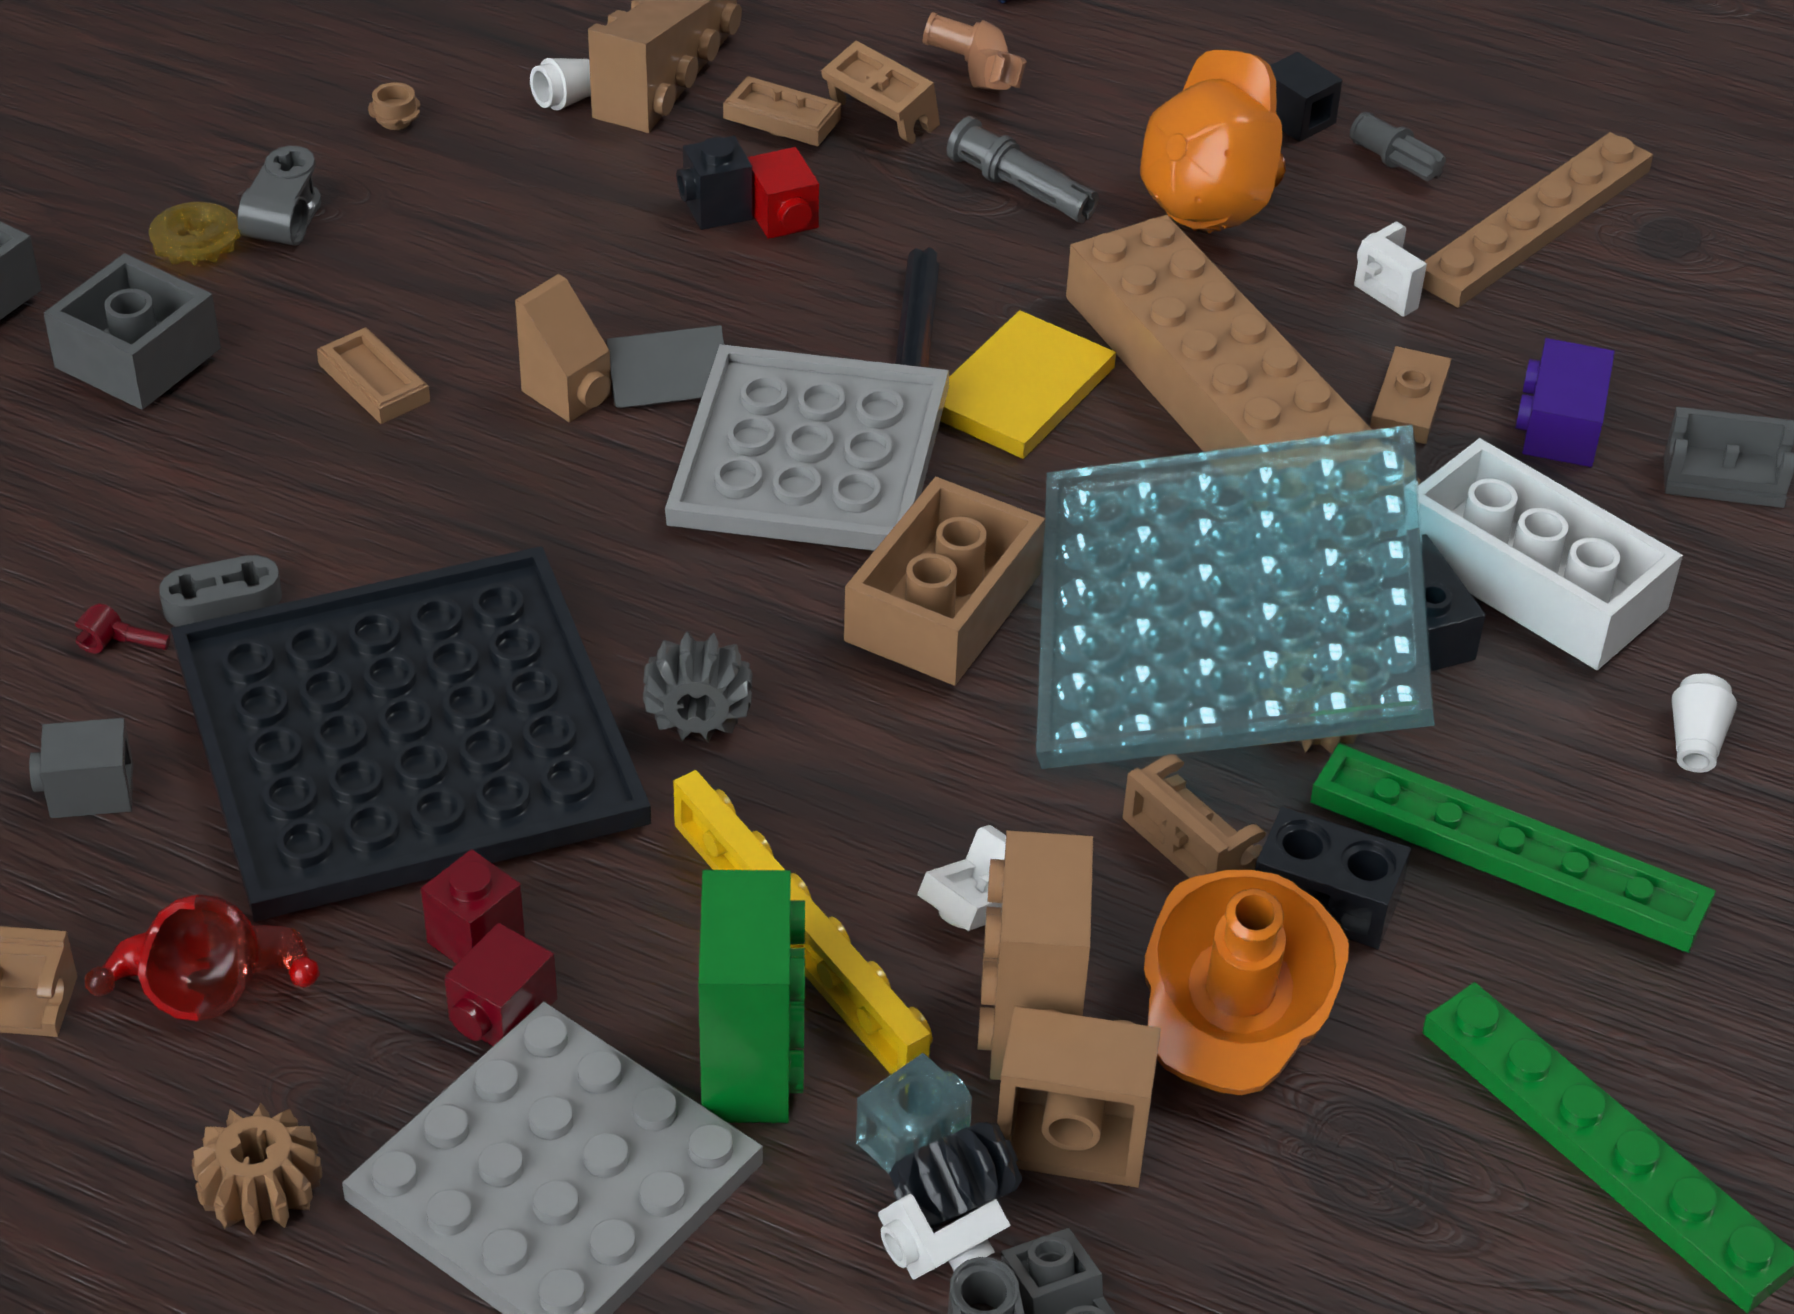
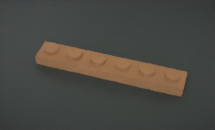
M1609 132L1426 259L1424 262L1427 263L1422 288L1457 308L1461 307L1650 172L1654 154L1638 147L1625 137Z

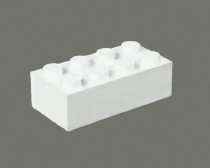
M1481 438L1477 439L1406 494L1398 541L1427 534L1470 594L1595 670H1599L1668 610L1683 556Z

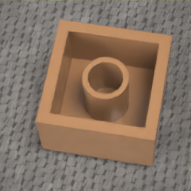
M1014 1006L1001 1073L997 1124L1005 1139L1010 1140L1018 1158L1016 1162L1018 1169L1139 1188L1161 1028L1138 1025L1126 1020L1112 1021L1066 1014L1053 1009L1039 1010Z

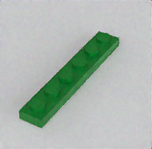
M1340 743L1313 784L1310 803L1687 953L1690 952L1716 893V890Z
M1476 982L1426 1015L1422 1033L1744 1312L1747 1314L1794 1277V1250Z

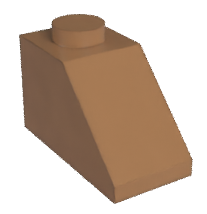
M557 274L517 298L515 305L522 392L569 423L611 397L610 350L568 280L562 275Z

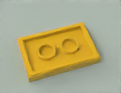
M1019 310L949 376V389L940 421L1024 459L1115 368L1116 352Z

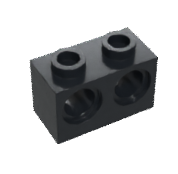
M1281 807L1256 861L1255 871L1277 874L1294 882L1300 889L1323 905L1341 926L1348 940L1379 949L1403 891L1411 848L1322 820L1315 816Z

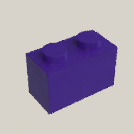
M1545 338L1541 360L1529 359L1522 393L1532 394L1533 396L1522 394L1515 429L1526 431L1522 454L1582 466H1593L1604 419L1615 350Z

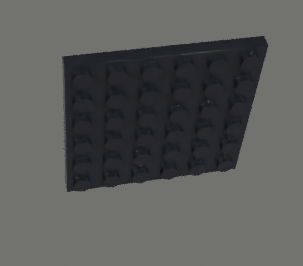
M542 546L171 628L174 648L254 922L434 878L471 849L489 862L495 863L651 824V805Z

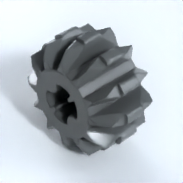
M688 631L683 639H681L680 645L663 640L660 649L657 651V656L649 657V662L644 669L643 682L646 685H644L643 702L646 711L655 714L659 730L677 727L681 741L691 732L700 733L708 743L715 733V729L732 734L735 725L738 723V718L747 717V711L751 707L752 691L750 689H752L753 674L750 669V663L741 660L737 644L719 647L715 633L705 642L696 641Z

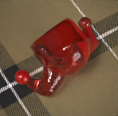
M196 894L178 898L158 912L145 933L137 934L121 941L102 967L97 966L86 973L85 988L90 994L103 997L113 991L115 981L124 977L138 975L144 994L159 1010L177 1019L202 1021L219 1017L235 1006L252 975L258 971L271 968H288L292 983L306 988L316 983L320 976V970L317 962L309 958L304 940L295 928L276 925H253L236 905L218 896Z

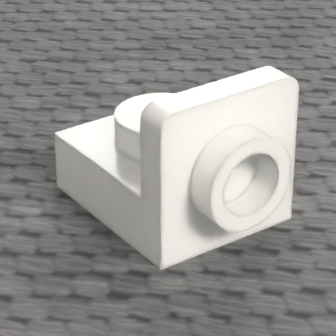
M1396 221L1376 233H1371L1362 240L1357 252L1358 265L1354 286L1404 317L1419 307L1427 263L1403 249L1406 227Z

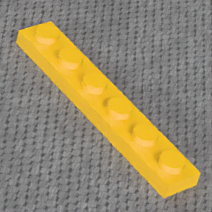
M697 770L673 780L675 827L713 870H785L774 858L765 837L758 831L751 832L736 815L734 806L725 792L720 789L714 790ZM791 873L790 900H805V944H790V948H805V976L904 1090L927 1079L930 1045L933 1041L932 1032L927 1020L917 1008H908L891 989L888 978L882 968L874 961L867 962L851 944L841 922L833 916L828 918L813 902L804 881L797 874Z

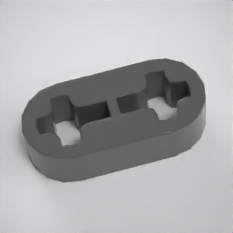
M259 555L241 556L182 568L164 577L159 586L163 615L167 622L175 627L277 605L282 599L278 567L274 561ZM250 584H257L256 586L247 587ZM187 597H195L193 599L184 600V598Z

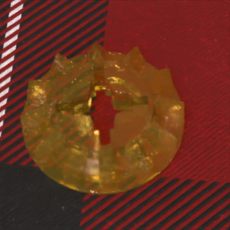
M188 202L168 208L156 216L149 227L150 241L157 256H168L171 264H179L185 260L191 261L194 267L200 260L208 259L212 262H217L220 253L233 252L235 240L240 238L238 219L235 214L226 207L209 202Z

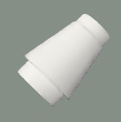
M546 58L539 66H535L530 74V87L536 102L543 108L551 107L553 110L558 111L591 96L589 59Z
M1694 674L1682 680L1680 687L1672 694L1671 700L1677 763L1687 771L1702 773L1708 772L1716 766L1717 757L1737 708V701L1732 694L1730 684L1724 679L1711 674Z

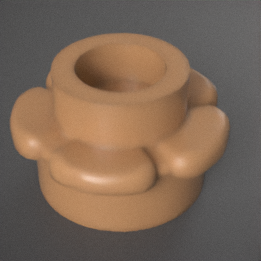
M399 82L382 84L372 93L373 102L368 106L369 115L372 118H376V121L386 129H404L420 115V101L415 97L413 88L407 84Z

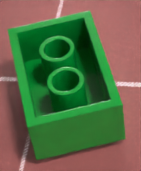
M702 870L698 981L701 1106L727 1123H789V1094H803L804 1050H789V1048H804L805 948H790V944H805V900H790L791 870Z

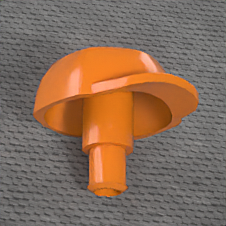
M1206 51L1196 60L1183 91L1162 104L1149 118L1141 156V179L1149 194L1167 212L1168 216L1178 223L1192 228L1193 231L1220 232L1221 230L1241 225L1258 214L1268 204L1274 188L1283 180L1286 162L1281 153L1282 124L1276 113V78L1271 66L1260 56L1240 51Z
M1224 870L1194 876L1176 885L1166 898L1155 923L1144 962L1145 981L1150 990L1147 1026L1161 1028L1157 1054L1159 1063L1164 1069L1181 1079L1217 1092L1246 1095L1262 1091L1281 1074L1298 1048L1305 1046L1316 1037L1329 1017L1348 962L1349 943L1341 926L1317 899L1300 889L1294 882L1273 873L1255 870Z

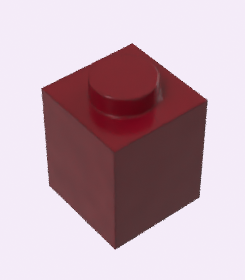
M472 849L421 887L427 943L456 964L497 923L525 937L521 884Z
M497 923L444 976L449 1021L467 1038L475 1041L481 1039L492 1046L496 1045L543 1001L551 1006L558 999L554 953L500 923Z

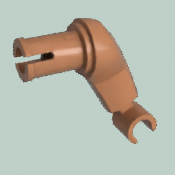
M934 12L930 14L923 34V44L964 55L965 61L968 62L969 77L974 88L988 90H1006L1011 86L1020 88L1027 61L1020 56L1008 52L1001 29L985 20H982L980 23L976 22L972 26L939 16Z

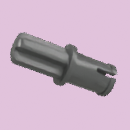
M1371 112L1361 113L1353 122L1350 129V139L1353 140L1352 142L1380 155L1382 162L1388 167L1400 166L1425 181H1430L1433 178L1438 179L1442 175L1443 166L1446 162L1444 154L1417 140L1414 137L1413 131L1409 128H1396L1375 117Z

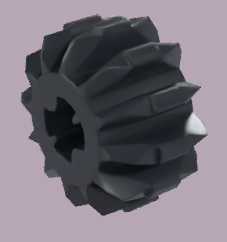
M979 1122L923 1146L896 1161L889 1172L896 1189L893 1191L896 1200L912 1194L931 1229L965 1216L994 1199L999 1200L1017 1190L1023 1180L1016 1164L1018 1158L1010 1140L1005 1139L998 1124L990 1122Z

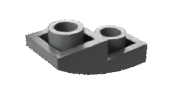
M1070 1228L1001 1251V1262H1004L1014 1271L1019 1282L1024 1314H1115L1103 1297L1102 1273Z

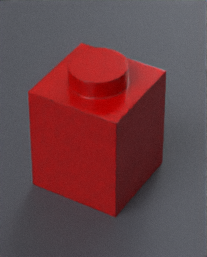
M796 147L747 157L752 165L753 216L767 239L819 228V182Z

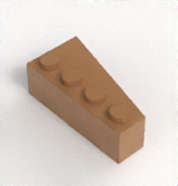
M632 0L631 10L628 12L616 10L608 15V24L606 26L596 23L588 28L592 118L649 133L663 115L667 116L671 112L674 102L682 92L694 84L697 74L708 61L714 60L719 47L728 36L734 35L737 32L742 17V8L737 4V0Z

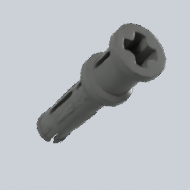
M973 116L963 118L949 137L946 148L949 159L958 163L966 161L982 170V175L985 179L991 182L1006 181L1009 184L1011 183L1047 205L1060 210L1078 223H1084L1085 218L1089 219L1095 212L1099 201V194L1096 191L1082 184L1080 185L1064 174L1027 156L1020 151V147L1015 139L1006 135L998 137L982 128V123L979 119Z

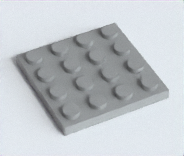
M720 344L665 507L667 526L875 551L922 493L949 389V370Z
M543 1001L342 1182L345 1201L502 1314H613L763 1164V1146Z

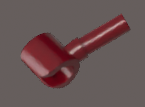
M99 603L93 605L75 623L77 628L82 629L75 638L76 644L86 652L93 654L101 652L112 639L167 650L170 643V635L123 623L119 615L106 604Z

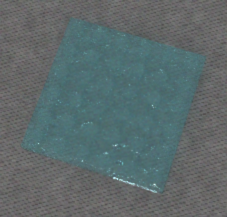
M1412 425L1047 472L1036 754L1041 769L1435 726L1416 445Z

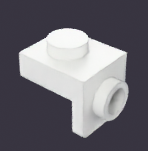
M991 825L979 828L966 859L927 871L917 895L938 909L941 918L955 927L970 931L984 926L987 906L1001 907V903L987 902L990 859L1004 860L1006 835Z
M912 1194L906 1195L878 1212L883 1224L881 1238L885 1249L899 1267L907 1268L913 1280L947 1261L950 1263L953 1271H955L966 1260L991 1255L995 1251L988 1238L1011 1226L997 1199L933 1233Z

